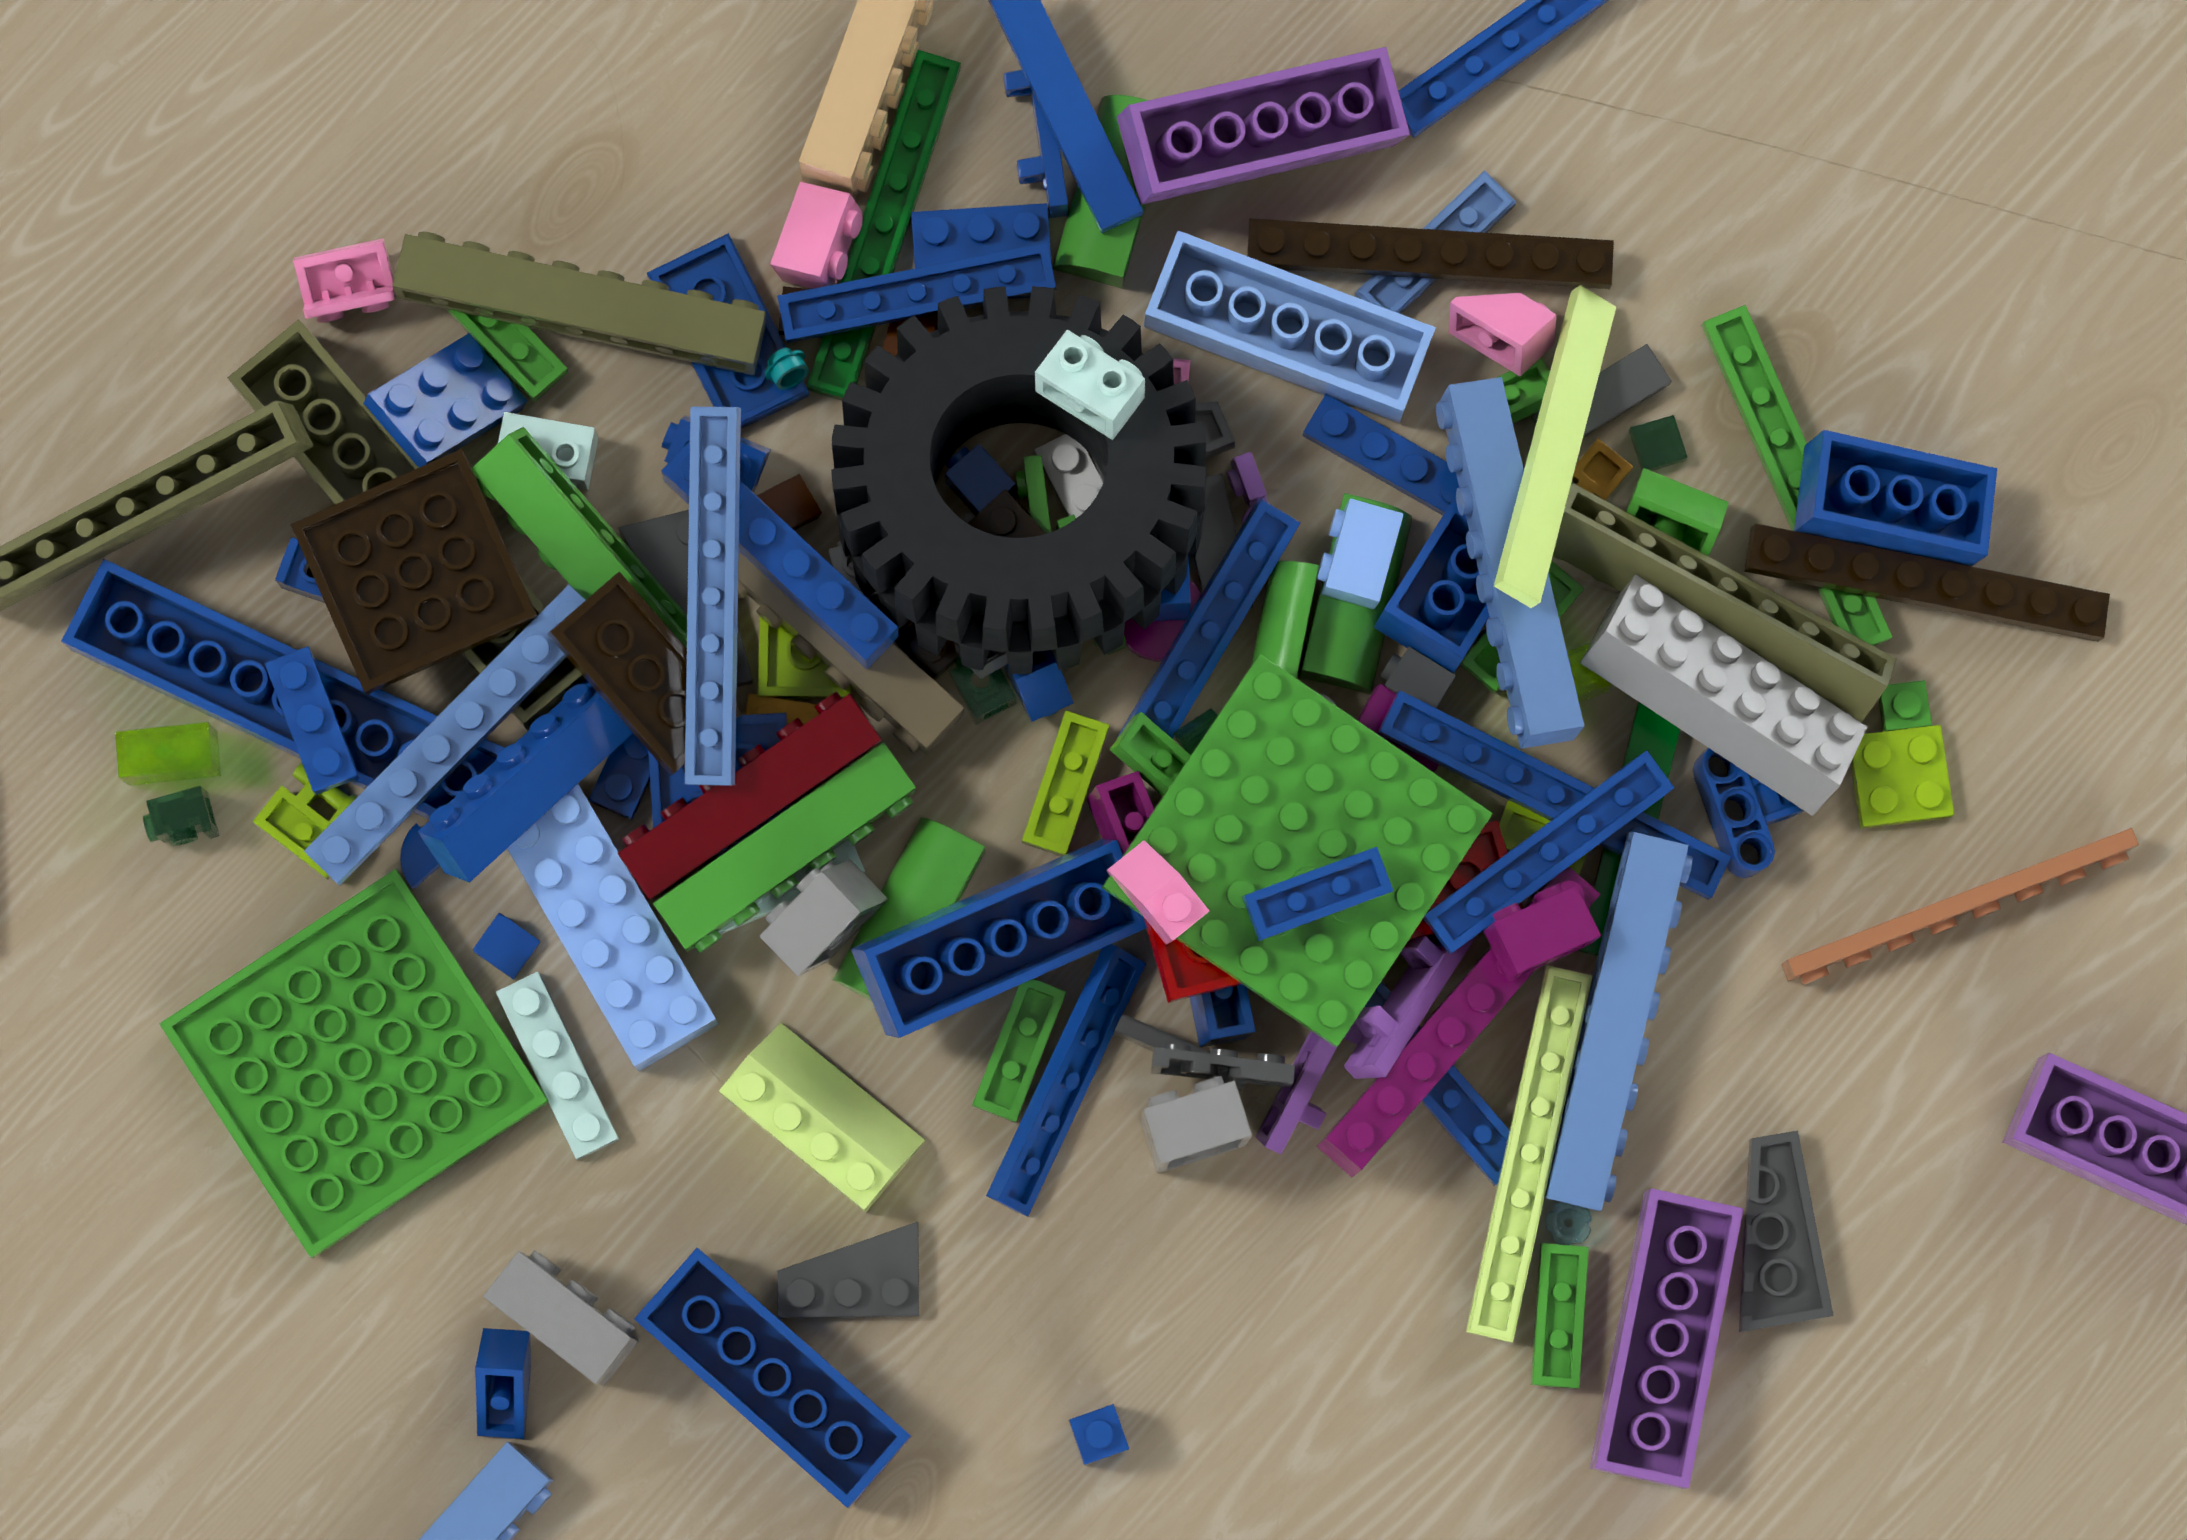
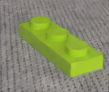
M1065 710L1022 838V844L1059 856L1067 854L1109 730V724Z

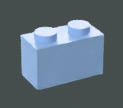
M1351 498L1346 504L1344 511L1336 509L1329 530V536L1336 537L1332 555L1328 553L1323 554L1316 578L1317 580L1324 581L1321 595L1374 610L1380 602L1403 513Z

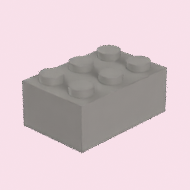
M1218 1076L1195 1084L1192 1094L1179 1098L1177 1091L1174 1090L1149 1099V1106L1143 1109L1141 1123L1157 1173L1247 1145L1252 1133L1235 1080L1224 1084L1222 1076Z
M534 1250L528 1256L518 1251L483 1297L592 1382L605 1386L639 1342L630 1335L635 1326L610 1308L605 1314L595 1308L593 1305L598 1298L577 1281L575 1282L571 1279L567 1285L556 1277L561 1269L541 1253Z

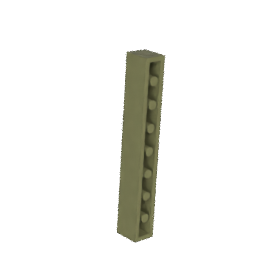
M419 232L418 236L409 234L404 236L392 284L397 299L755 376L767 324L766 312L759 310V306L755 303L739 299L732 300V304L714 301L713 295L699 290H688L687 295L669 291V286L652 280H644L642 285L626 282L622 275L611 271L600 270L597 272V275L580 272V268L577 265L565 261H553L552 265L534 262L535 258L533 256L518 251H509L507 256L490 252L489 247L477 242L465 241L462 246L445 242L444 237L430 232Z
M276 400L0 546V611L313 447L294 405Z
M1571 483L1553 552L1555 558L1564 560L1591 575L1597 581L1604 582L1619 591L1625 588L1635 574L1727 635L1736 639L1751 651L1774 664L1798 682L1812 689L1845 713L1863 722L1887 688L1897 660L1896 658Z

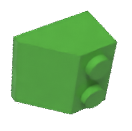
M1643 468L1625 512L1709 556L1720 532L1729 502Z

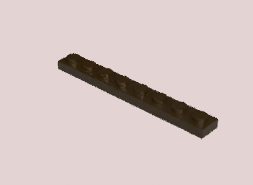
M1250 218L1247 257L1282 270L1578 287L1582 285L1585 288L1610 289L1612 286L1614 240Z
M1756 523L1750 528L1744 572L2086 640L2099 642L2105 637L2110 598L2108 593Z

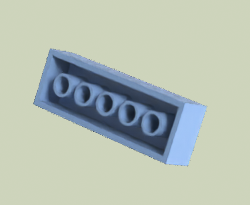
M1177 231L1145 312L1144 319L1145 328L1320 394H1328L1341 402L1397 423L1401 421L1436 328L1181 231Z
M577 784L507 849L632 1064L638 1071H641L716 1027L719 1023L632 874L617 854L618 850L579 784Z

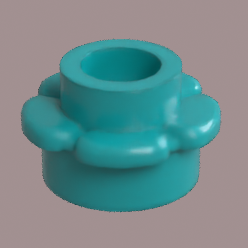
M783 348L773 353L767 361L766 379L774 382L780 390L790 389L798 385L806 378L809 372V368L803 361L806 357L804 352L801 350H794L792 352L790 348Z

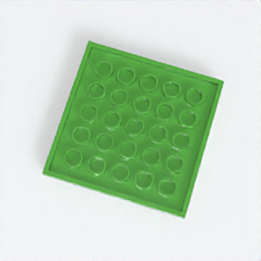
M1259 654L1122 857L1145 840L1180 873L1209 909L1207 914L1176 939L1333 1047H1338L1493 813L1272 661ZM1374 847L1378 848L1393 892L1258 941L1242 896ZM1109 876L1101 888L1142 915L1114 879Z
M394 869L159 1023L310 1258H315L549 1103L544 1092L397 869Z

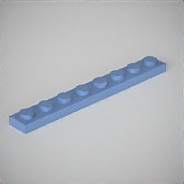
M691 406L685 784L735 785L741 408Z
M568 584L537 618L429 724L304 852L340 886L566 658L565 654L547 633L580 606L585 599Z

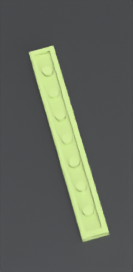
M1582 285L1572 290L1569 297L1494 582L1495 588L1530 608L1541 603L1616 311V306Z
M1549 965L1545 967L1468 1318L1467 1333L1513 1343L1592 975Z

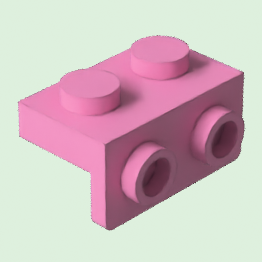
M384 238L294 257L293 262L304 302L303 312L305 319L316 317L319 323L334 321L344 317L343 311L361 307L363 313L376 312L388 308V301L395 300L396 298L392 287L394 278Z

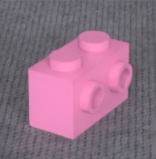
M804 182L799 183L770 263L783 282L814 289L834 285L837 279L843 278L848 263L847 251L852 238L858 236L863 220L862 211L851 194Z

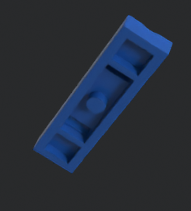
M1018 70L1004 73L1003 81L1006 97L1031 95L1040 152L1038 157L1017 161L1019 183L1043 182L1049 217L1068 216V200L1059 145L1023 71Z

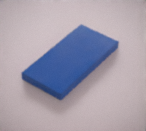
M729 233L647 272L649 280L669 286V291L687 295L688 290H699L713 295L714 301L732 304V300H745L757 304L759 310L766 312L767 324L755 376L691 362L713 407L741 408V429L810 396L803 381L790 389L780 390L774 382L765 377L769 357L776 351L786 348Z

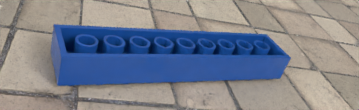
M103 559L61 642L71 651L301 759L264 664L297 650ZM315 659L360 778L350 783L366 789L437 716L381 689L366 695L358 678ZM485 739L413 813L429 820L431 814L436 809L447 805L463 791V787L469 779L481 774L497 760V755L504 747Z

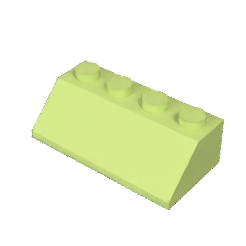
M782 1023L744 1059L719 1090L724 1098L865 1213L868 1212L925 1142L915 1131Z

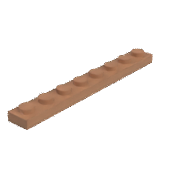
M2129 828L1786 960L1781 966L1787 981L1800 977L1803 985L1830 975L1827 966L1840 961H1844L1846 968L1872 959L1869 950L1886 944L1889 952L1914 943L1913 933L1929 928L1931 934L1935 935L1958 926L1955 917L1972 911L1974 918L1977 919L2000 910L1999 900L2015 895L2017 902H2021L2044 893L2041 884L2058 879L2060 886L2087 876L2084 868L2100 862L2104 870L2129 860L2127 851L2138 846L2139 843L2133 829Z

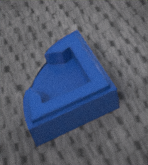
M417 823L407 833L400 854L403 874L413 889L418 887L440 867L417 832L421 829Z

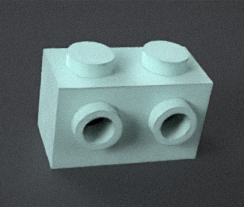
M1066 330L1035 371V392L1113 440L1145 398V378L1142 377L1140 370L1132 363L1123 359L1118 362L1104 353L1102 347L1092 338L1085 335L1079 337Z
M504 412L498 443L508 434L524 427L577 489L589 490L599 439L594 427Z

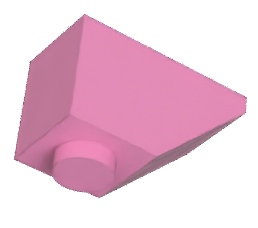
M1522 293L1455 297L1450 302L1449 334L1518 376H1522L1554 346L1556 314L1545 305L1533 301Z
M1145 840L1106 870L1165 944L1175 940L1209 912V909L1180 873Z

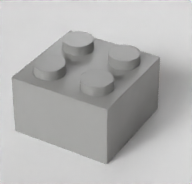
M851 859L838 865L829 862L821 870L815 868L797 885L801 892L789 903L784 900L769 913L765 920L770 925L759 936L797 976H800L827 963L886 903L888 898Z

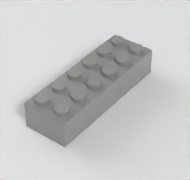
M1636 574L1609 606L1580 661L1582 665L1812 816L1841 785L1867 726L1851 715L1845 713L1812 689L1798 682L1774 664L1751 651L1736 639L1727 635Z

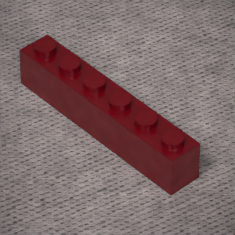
M835 691L814 706L819 714L804 725L798 717L776 732L780 741L765 751L758 744L739 757L737 761L742 767L735 771V785H699L703 794L688 804L684 797H681L660 812L665 819L663 822L651 830L644 823L622 838L626 847L617 854L649 900L882 740V737L851 692L842 698Z

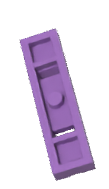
M1435 934L1428 936V938L1422 936L1408 940L1400 953L1409 964V967L1383 1007H1364L1355 1020L1356 1025L1364 1036L1344 1065L1345 1069L1354 1079L1386 1077L1475 937L1451 954L1446 951Z
M1354 1022L1344 1039L1358 1045L1364 1034ZM1312 1031L1309 1032L1293 1063L1295 1070L1292 1087L1280 1088L1255 1136L1266 1148L1282 1154L1298 1121L1319 1130L1327 1115L1326 1112L1310 1103L1309 1100L1337 1047H1333Z

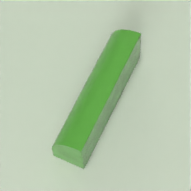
M1107 95L1101 99L1097 117L1138 199L1117 116L1128 105L1148 100L1126 95ZM1077 184L1052 269L1122 289L1143 215L1101 234ZM1146 204L1141 205L1143 209V214L1145 211Z
M1344 493L1340 510L1344 511L1346 504L1351 498L1403 513V518L1380 602L1374 610L1321 595L1324 581H1322L1300 678L1371 694L1385 634L1375 629L1374 626L1396 591L1412 516L1392 505ZM1333 537L1331 548L1329 554L1331 555L1333 552L1336 537Z
M1296 561L1277 562L1268 578L1251 665L1257 656L1261 654L1293 677H1297L1319 565Z
M921 817L881 890L888 900L860 928L833 981L872 1001L851 948L959 902L986 853L985 846L943 824Z

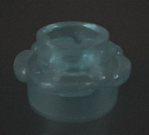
M1559 1201L1554 1205V1210L1548 1212L1546 1216V1229L1553 1234V1240L1560 1245H1571L1573 1242L1582 1243L1587 1239L1591 1231L1589 1227L1591 1215L1585 1207ZM1568 1218L1573 1221V1225L1570 1228L1564 1224V1221Z

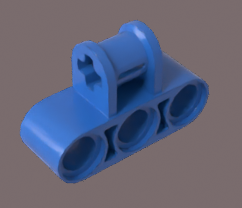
M1708 748L1694 762L1693 775L1719 849L1721 852L1731 856L1727 865L1728 870L1737 877H1753L1767 868L1774 858V843L1767 826L1801 814L1804 810L1757 779H1750L1748 773ZM1710 757H1717L1725 762L1728 771L1726 777H1717L1710 771L1708 765ZM1726 800L1735 801L1741 806L1743 810L1742 821L1732 820L1726 815L1724 810ZM1741 844H1750L1756 848L1759 856L1756 865L1748 864L1742 859L1740 855Z

